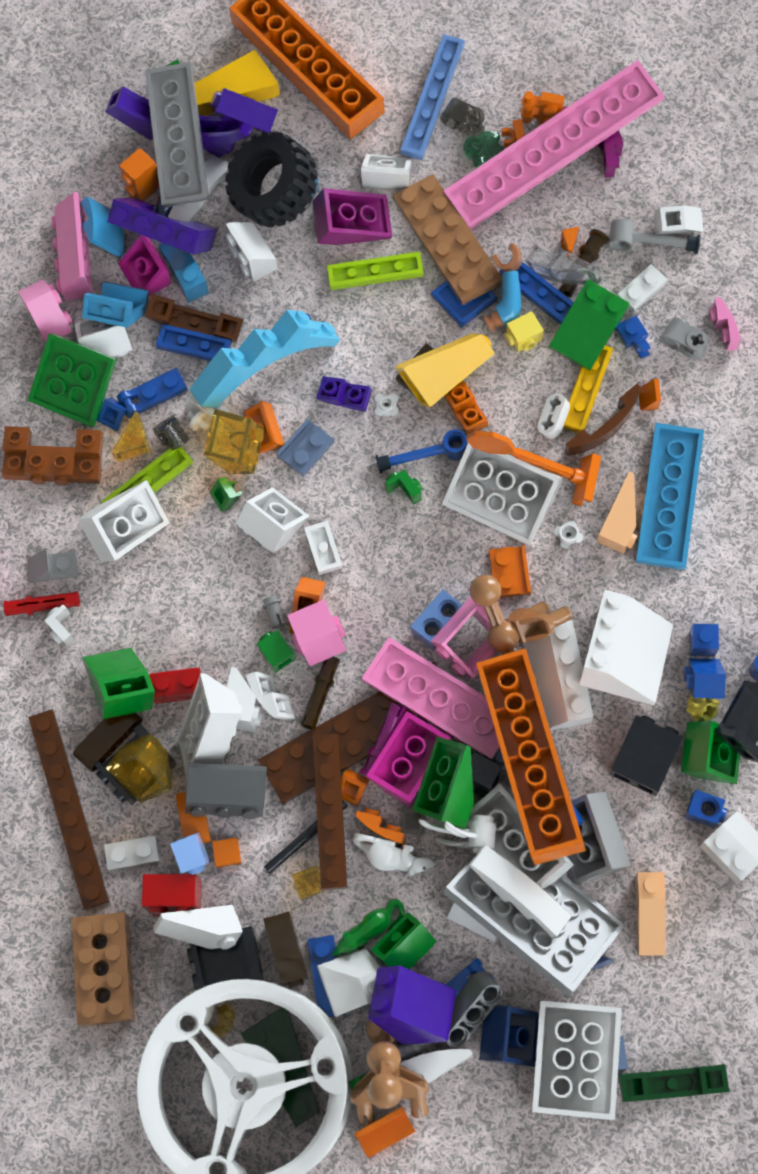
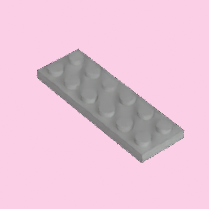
M191 62L145 70L161 204L165 208L209 200L193 65Z

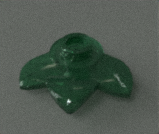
M483 131L478 136H470L463 144L465 155L473 160L476 168L505 148L498 144L500 135L494 131Z

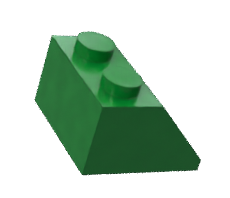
M713 721L687 722L681 772L698 779L737 784L740 755L715 733L720 724Z

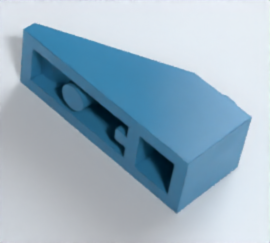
M164 243L158 245L188 303L209 294L206 280L191 253Z

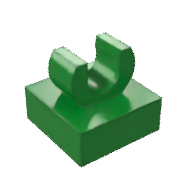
M226 476L217 479L209 492L221 512L230 509L234 501H237L242 495V491L235 492L233 489L236 482L228 481Z

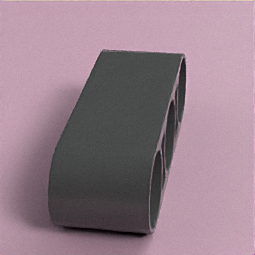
M480 971L476 973L455 998L447 1042L450 1047L456 1048L464 1045L500 1001L503 993L502 989L488 972Z

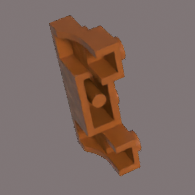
M5 426L2 447L4 451L2 468L4 480H25L34 484H45V481L63 486L69 485V482L100 484L104 438L101 430L77 429L75 447L32 446V432L29 427Z

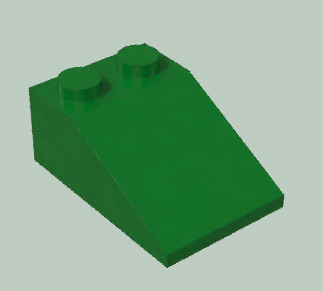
M588 279L549 344V348L590 371L626 313L630 303Z
M437 736L412 811L442 822L447 821L454 826L466 829L474 805L471 747Z

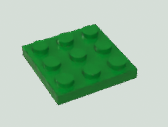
M49 333L27 401L87 426L95 427L117 359L57 334Z

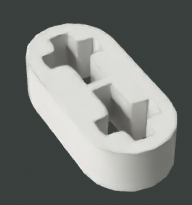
M556 393L551 395L547 399L540 416L537 428L546 439H554L561 433L568 415L570 404L562 394Z

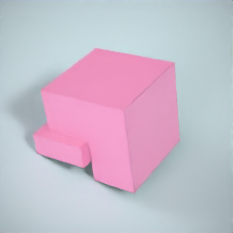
M325 599L287 615L295 633L291 635L299 654H304L309 666L347 651L342 637L346 636L338 616L332 617Z

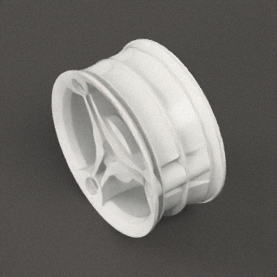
M250 979L228 980L208 985L193 992L176 1004L162 1018L147 1042L142 1055L137 1080V1100L142 1125L155 1152L175 1174H219L214 1167L215 1162H220L224 1165L225 1174H248L245 1168L234 1160L246 1130L259 1127L271 1120L280 1110L286 1091L316 1081L325 1091L329 1092L326 1113L317 1134L296 1158L274 1171L265 1173L306 1174L331 1151L347 1122L352 1104L350 1100L351 1089L348 1084L353 1079L351 1060L344 1040L332 1020L318 1005L300 993L273 983ZM251 998L268 1001L285 1008L297 1016L317 1039L318 1044L314 1048L311 1059L279 1063L272 1053L258 1045L245 1043L229 1047L207 1026L213 1015L215 1005L231 999ZM193 1017L196 1025L192 1031L188 1032L187 1024L189 1019ZM201 1032L220 1051L214 1058L195 1038ZM188 1041L207 1067L202 1083L203 1098L206 1107L218 1121L211 1154L199 1159L193 1157L176 1138L166 1117L163 1105V1071L174 1042ZM323 1059H328L333 1064V1070L329 1075H323L319 1072L318 1065ZM311 1065L314 1076L286 1082L284 1071ZM248 1078L251 1081L249 1084L253 1086L252 1090H248L244 1094L241 1091L243 1088L239 1086L240 1082H244ZM227 1127L235 1129L228 1155H219Z

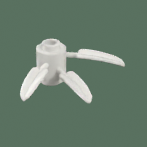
M473 815V822H470L469 829L456 828L447 821L443 827L419 819V823L428 829L453 834L461 838L469 837V841L462 842L436 837V842L459 848H472L474 854H478L485 845L492 850L495 849L496 824L492 816Z

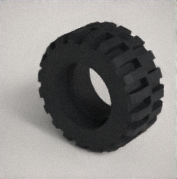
M278 131L262 132V135L258 133L252 136L250 141L245 140L241 144L240 150L234 152L232 162L229 161L227 167L229 172L225 176V182L228 183V185H225L226 193L229 195L228 198L231 205L250 220L266 227H274L275 225L279 227L285 225L286 221L292 222L295 220L297 214H302L306 210L304 207L307 203H311L313 199L311 196L312 192H315L317 183H315V180L318 178L317 170L315 169L316 163L314 158L311 157V153L288 135ZM282 164V172L277 184L269 192L261 195L262 182L267 173L273 167Z

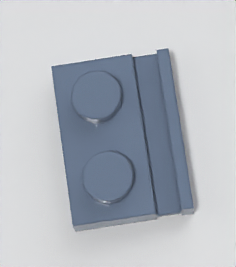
M306 419L276 453V456L304 477L334 443V438L318 426L312 424L309 419Z

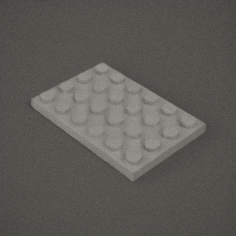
M474 856L446 886L443 893L569 997L626 925L566 876L562 875L543 890L571 918L558 936L551 937L534 919L528 920L510 901L504 902L469 866L475 858Z

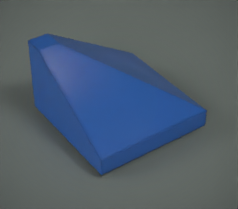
M112 397L107 398L103 402L97 421L118 431L127 409Z

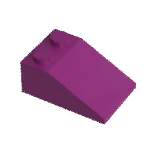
M323 188L312 201L318 244L344 245L392 238L388 200L385 194Z

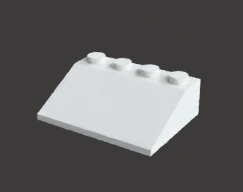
M468 443L442 505L525 544L531 545L564 477L518 460L509 454L485 453L472 448Z
M604 590L579 685L655 705L673 624L630 596Z
M540 1001L532 1112L615 1120L622 1008Z

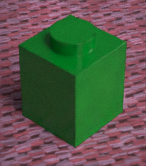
M278 630L273 633L269 631L260 637V642L257 643L258 650L275 673L296 660L294 652Z

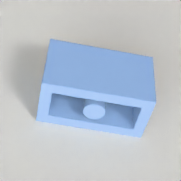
M199 832L170 843L181 874L188 872V874L194 875L206 869L205 865L210 860Z

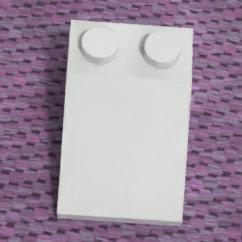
M143 481L96 506L77 519L101 562L116 561L170 523L148 481Z

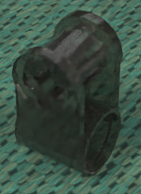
M451 98L440 116V120L445 126L456 129L471 137L481 136L485 131V114L483 110L459 98Z
M173 415L152 428L161 443L171 450L183 446L190 439L184 432L178 419Z

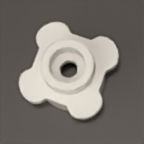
M394 393L391 395L377 394L375 396V402H377L375 414L379 417L396 416L399 412L396 407V403L399 400L398 396Z
M569 521L561 527H556L554 530V535L559 537L561 541L560 546L564 549H568L574 543H581L583 540V535L579 533L577 524L574 521Z

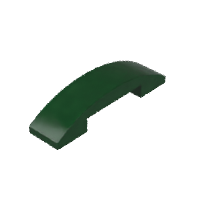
M726 1064L619 1074L622 1103L729 1092Z

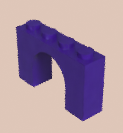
M226 88L214 92L210 106L214 107L213 113L223 117H230L252 126L255 130L270 133L278 112L275 108Z
M135 197L113 199L107 222L191 254L212 250L218 228L199 221L185 222L159 215L153 212L154 204Z

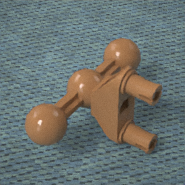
M486 574L477 576L471 582L469 588L470 597L477 605L484 607L491 627L487 634L488 643L492 649L502 653V655L517 651L516 646L518 642L524 644L529 641L545 638L553 633L555 627L573 619L572 613L567 606L550 612V608L545 601H541L528 609L518 608L511 612L507 619H504L498 603L502 590L496 578Z
M368 1019L366 1033L370 1041L374 1043L369 1049L366 1058L370 1071L359 1080L350 1093V1100L356 1105L358 1123L365 1125V1115L367 1116L368 1125L375 1121L372 1104L380 1109H389L396 1106L401 1099L409 1098L412 1116L419 1118V1108L421 1109L422 1117L429 1114L426 1094L429 1090L428 1083L419 1074L400 1065V1052L392 1044L395 1039Z

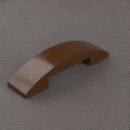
M154 294L151 295L145 314L146 318L161 325L166 324L230 339L231 342H237L244 321L241 318L223 313L217 316L175 304V300Z
M638 384L634 385L619 398L617 407L620 411L591 436L583 429L566 444L564 453L567 456L580 454L601 445L611 438L630 417L637 402L640 386Z

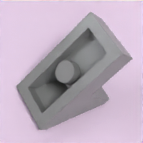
M44 549L27 559L29 583L79 577L77 554L75 551L50 554L48 549Z

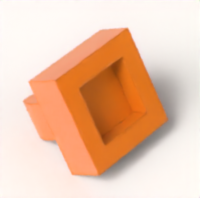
M522 119L512 120V128L506 127L502 129V137H511L504 140L505 148L525 136Z

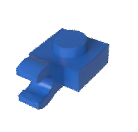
M635 315L619 323L615 330L626 348L633 345L641 359L650 355L648 350L651 347L645 340L648 338V333L638 316Z

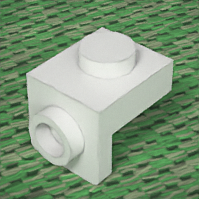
M61 605L52 609L44 621L52 630L49 635L58 645L63 642L68 648L75 640L61 625V622L70 615L68 609Z

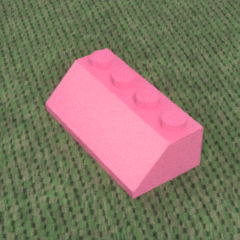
M73 192L54 207L55 216H51L53 230H56L57 236L53 237L54 250L58 251V258L54 259L56 272H59L60 279H56V287L58 293H62L65 301L84 299V294L92 293L89 243L82 227L87 218L79 193Z

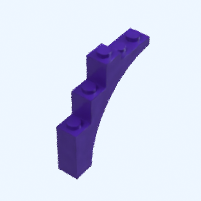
M124 86L112 92L105 112L148 140H153L149 100ZM199 115L203 149L218 158L230 154L235 147V142L247 138L253 129L252 126L227 116Z

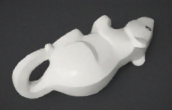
M354 833L353 843L366 853L370 864L380 871H407L409 876H414L435 866V863L429 858L411 855L410 852L414 851L412 846L403 845L402 849L395 847L396 842Z

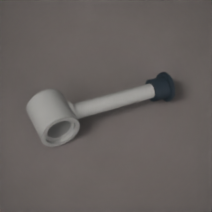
M616 219L610 225L608 246L615 251H628L632 248L634 241L683 247L688 251H695V254H698L701 236L681 238L634 232V223L632 221Z

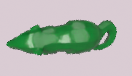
M393 898L387 902L385 909L378 908L367 913L357 926L343 933L332 955L340 956L350 953L355 949L361 950L371 939H379L388 929L391 930L392 926H395L404 916L405 909L403 903L399 899ZM396 907L399 909V916L392 922L393 909Z

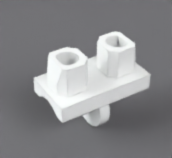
M191 393L187 397L188 405L185 409L186 417L191 420L189 428L196 431L201 427L203 430L206 431L208 429L216 436H219L223 432L224 424L229 418V410L223 405L215 410L211 407H201Z

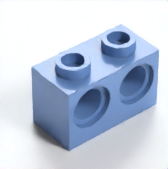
M442 590L410 626L411 633L434 651L436 647L432 644L431 640L436 635L430 636L426 634L425 630L428 627H436L440 631L452 618L443 616L441 612L444 609L450 608L456 613L462 604L445 590Z

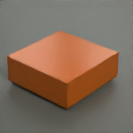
M237 837L212 841L216 868L242 864Z

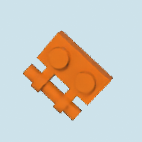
M531 91L526 92L522 98L521 118L523 122L528 124L532 119H538V124L545 123L564 109L565 96L542 92L541 96H536Z

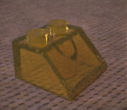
M214 410L204 456L229 474H254L259 459L261 442L264 438V428L252 419L221 410Z
M151 734L121 747L106 767L140 803L166 793L173 787L168 751Z

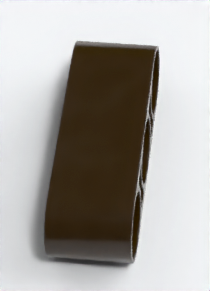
M137 713L103 719L76 747L73 756L90 772L96 771L98 768L94 764L99 762L102 765L134 732L133 729L142 723L143 718Z

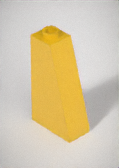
M256 50L195 82L198 113L202 116L213 113L214 107L210 106L214 92L220 91L223 88L258 102L280 95L279 83Z
M471 333L400 363L395 369L422 406L431 407L495 353L491 348L492 343L488 337L482 334Z

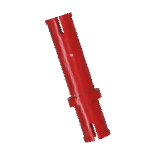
M78 591L33 598L30 595L26 596L25 599L3 602L6 617L25 613L34 615V612L52 610L61 605H64L66 608L81 606Z

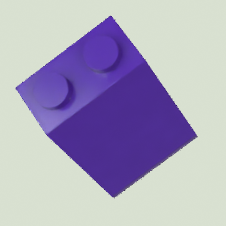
M402 966L377 968L368 1019L402 1045L448 1042L456 990Z

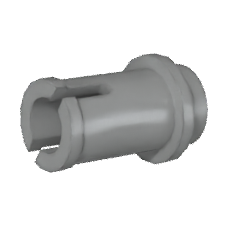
M277 595L263 599L264 604L262 607L267 611L272 629L278 628L277 625H280V627L286 625L287 621L280 606L281 599H278Z

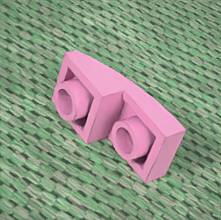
M717 297L714 300L713 306L709 307V319L714 321L715 329H721L722 342H726L727 350H737L740 337L736 322L724 301Z

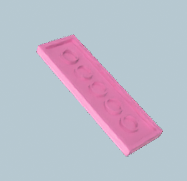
M388 637L361 680L492 761L500 746L486 696Z

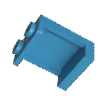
M105 281L102 283L101 295L84 294L82 318L128 328L146 314L148 290Z

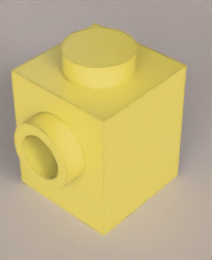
M531 311L507 323L505 339L510 347H515L517 352L523 349L528 351L534 348L537 342L543 340L544 330Z

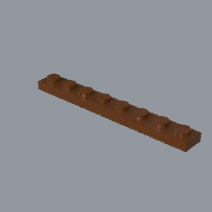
M51 709L30 716L28 718L83 908L88 910L109 903V896L55 712Z

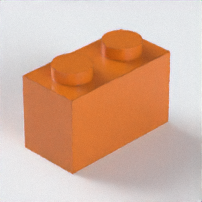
M141 148L137 149L119 165L122 173L120 177L126 185L124 189L130 197H136L144 201L159 188L156 162Z

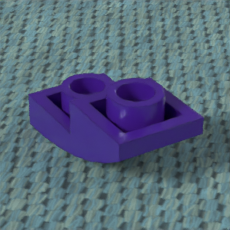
M323 376L316 398L332 405L366 412L372 389L370 386L349 384L345 379Z

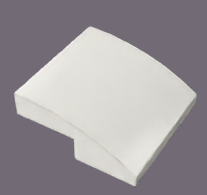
M255 671L246 674L252 692L262 707L272 717L289 721L295 720L289 696L277 693L272 675Z

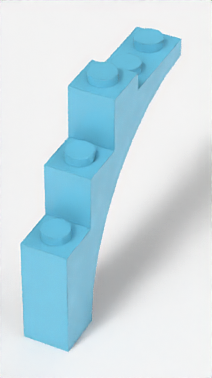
M286 310L271 330L253 329L239 349L220 348L190 387V391L201 407L218 408L238 386L271 363L302 350L322 346L335 347L340 339L335 333V328L328 322L312 321L303 311Z

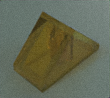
M137 412L133 414L112 450L114 459L118 462L152 452L143 421Z

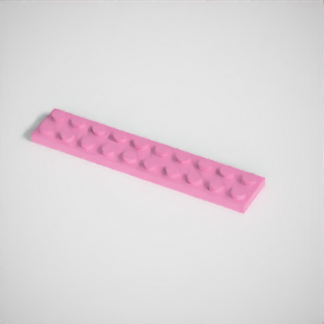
M637 60L443 190L444 194L471 230L662 102L665 96L639 60Z

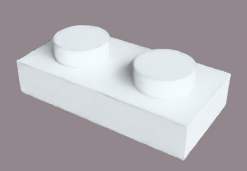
M650 264L621 290L617 296L629 302L628 308L634 313L666 285L668 279Z
M328 521L305 527V533L319 575L343 568Z
M156 836L104 845L108 871L160 862Z

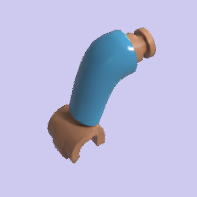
M512 242L508 248L513 255L509 263L502 264L499 256L496 254L491 256L495 265L504 271L502 274V297L499 304L495 305L497 310L491 312L492 316L490 317L488 315L484 316L491 332L495 330L494 327L496 326L498 328L504 325L507 327V323L519 318L521 312V290L519 275L516 270L522 264V254L518 246Z

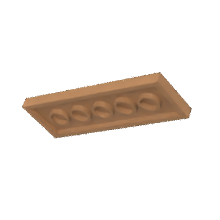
M434 174L393 194V200L448 282L461 305H464L502 285V277L462 216L444 194V189Z

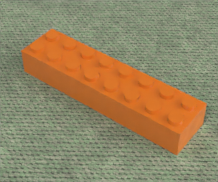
M238 0L229 7L232 24L350 140L385 113L384 98L284 0Z
M526 648L477 662L476 665L534 865L586 851Z

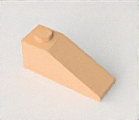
M632 472L628 473L597 540L598 543L622 554L625 553L627 547L632 549L638 536L634 534L636 528L634 473Z
M638 872L635 876L638 956H665L666 896L664 872Z

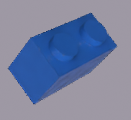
M689 658L688 667H684L683 678L687 689L691 690L693 698L725 699L726 672L720 660Z

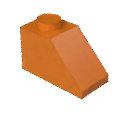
M301 577L295 589L292 613L323 600L326 582ZM290 623L289 633L295 634Z

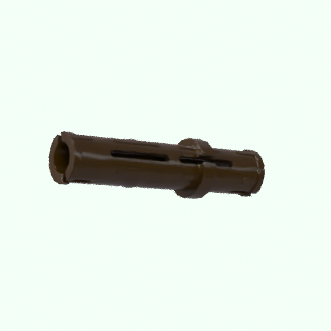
M333 656L324 660L319 674L315 676L314 689L300 722V725L306 729H316L327 694L335 683L333 679L340 663V659Z

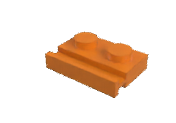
M521 545V547L489 549L492 576L501 585L502 593L500 598L531 595L525 545Z

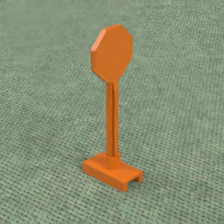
M474 431L467 435V441L472 448L490 454L512 455L518 460L563 476L568 481L575 483L571 504L582 506L583 500L589 503L592 502L601 461L600 455L592 453L581 458L579 469L575 467L570 468L521 448H515L510 438L495 432Z

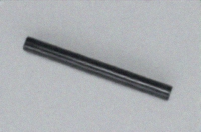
M343 801L344 810L348 807V805ZM317 820L263 866L269 874L275 871L318 833Z

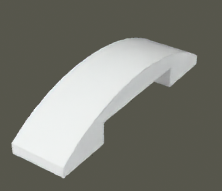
M214 155L205 162L209 196L217 184H222L226 173L229 172L227 168L229 163ZM206 200L173 206L168 218L185 222L196 221L195 216Z

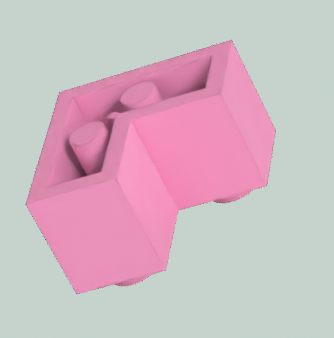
M44 279L18 291L45 342L49 333L63 337L72 332L69 324L73 322L67 310L62 312L59 306L62 300L52 283L47 285Z

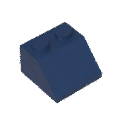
M495 1006L483 1021L479 1060L535 1067L539 1012L510 1006Z

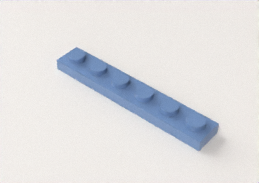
M443 34L400 149L401 155L423 160L465 46V40Z

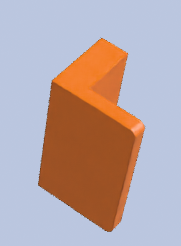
M400 1107L354 1134L359 1140L367 1158H370L411 1135L415 1130L403 1107Z

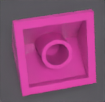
M140 235L119 261L118 265L132 287L148 290V296L171 285L172 282L168 269L149 238Z

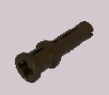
M591 229L585 245H581L578 259L558 289L565 296L572 297L590 264L599 258V251L603 245L608 243L609 238L602 231Z

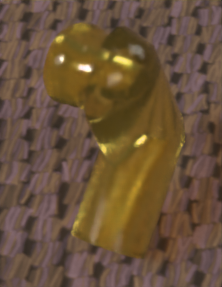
M228 1004L220 1006L218 1009L220 1014L218 1024L209 1028L219 1038L232 1030L236 1018L235 1011Z

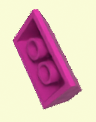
M406 711L366 777L388 795L411 808L416 800L437 736L451 740V737Z

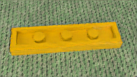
M604 347L590 371L581 366L569 400L570 409L563 429L580 433L586 428L613 352L612 347Z

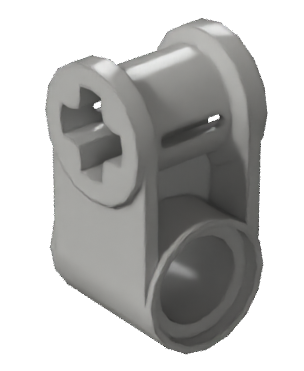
M672 318L660 337L664 345L681 352L689 358L700 359L706 353L707 335L680 318Z

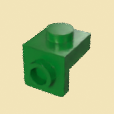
M405 469L399 473L394 472L387 477L384 483L387 494L400 486L413 505L422 500L421 491L423 488L416 478L412 479Z

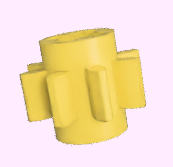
M691 695L688 699L689 708L686 711L696 722H700L702 719L709 721L717 715V705L719 702L714 698H693V695Z

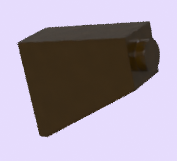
M288 911L264 918L281 984L283 986L288 985L289 989L303 986V980H307L309 977L293 917Z

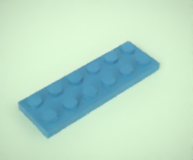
M655 423L635 563L678 570L686 569L704 430Z

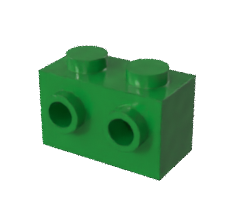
M407 912L371 951L386 967L402 966L410 970L437 941L421 922Z

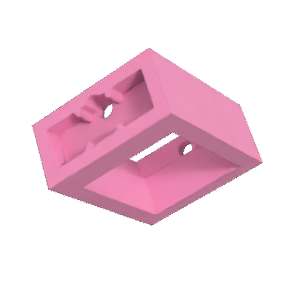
M469 597L431 642L436 647L435 652L442 659L448 660L452 664L451 669L459 677L466 676L473 679L479 673L476 663L492 658L497 651L492 649L487 638L472 656L463 663L447 645L472 615L487 631L491 627L484 607L477 605Z

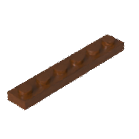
M338 734L312 735L321 890L348 889Z

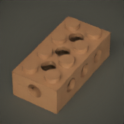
M125 912L72 917L77 1025L88 1027L135 1022L129 916ZM102 937H107L106 946L103 949H98V940ZM104 963H108V972L104 976H99V967ZM104 990H109V1000L101 1003L100 994Z

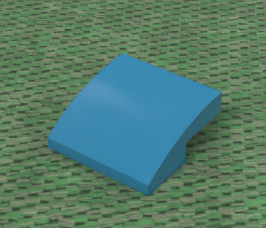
M87 196L81 201V204L88 217L82 224V227L89 242L121 258L124 255L125 248L123 228L107 222L110 208Z

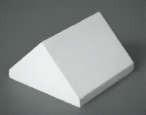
M366 154L361 166L362 187L402 190L408 187L412 158Z

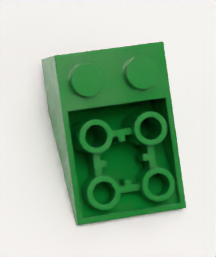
M132 648L82 658L103 719L151 710L153 708L154 687L148 671Z

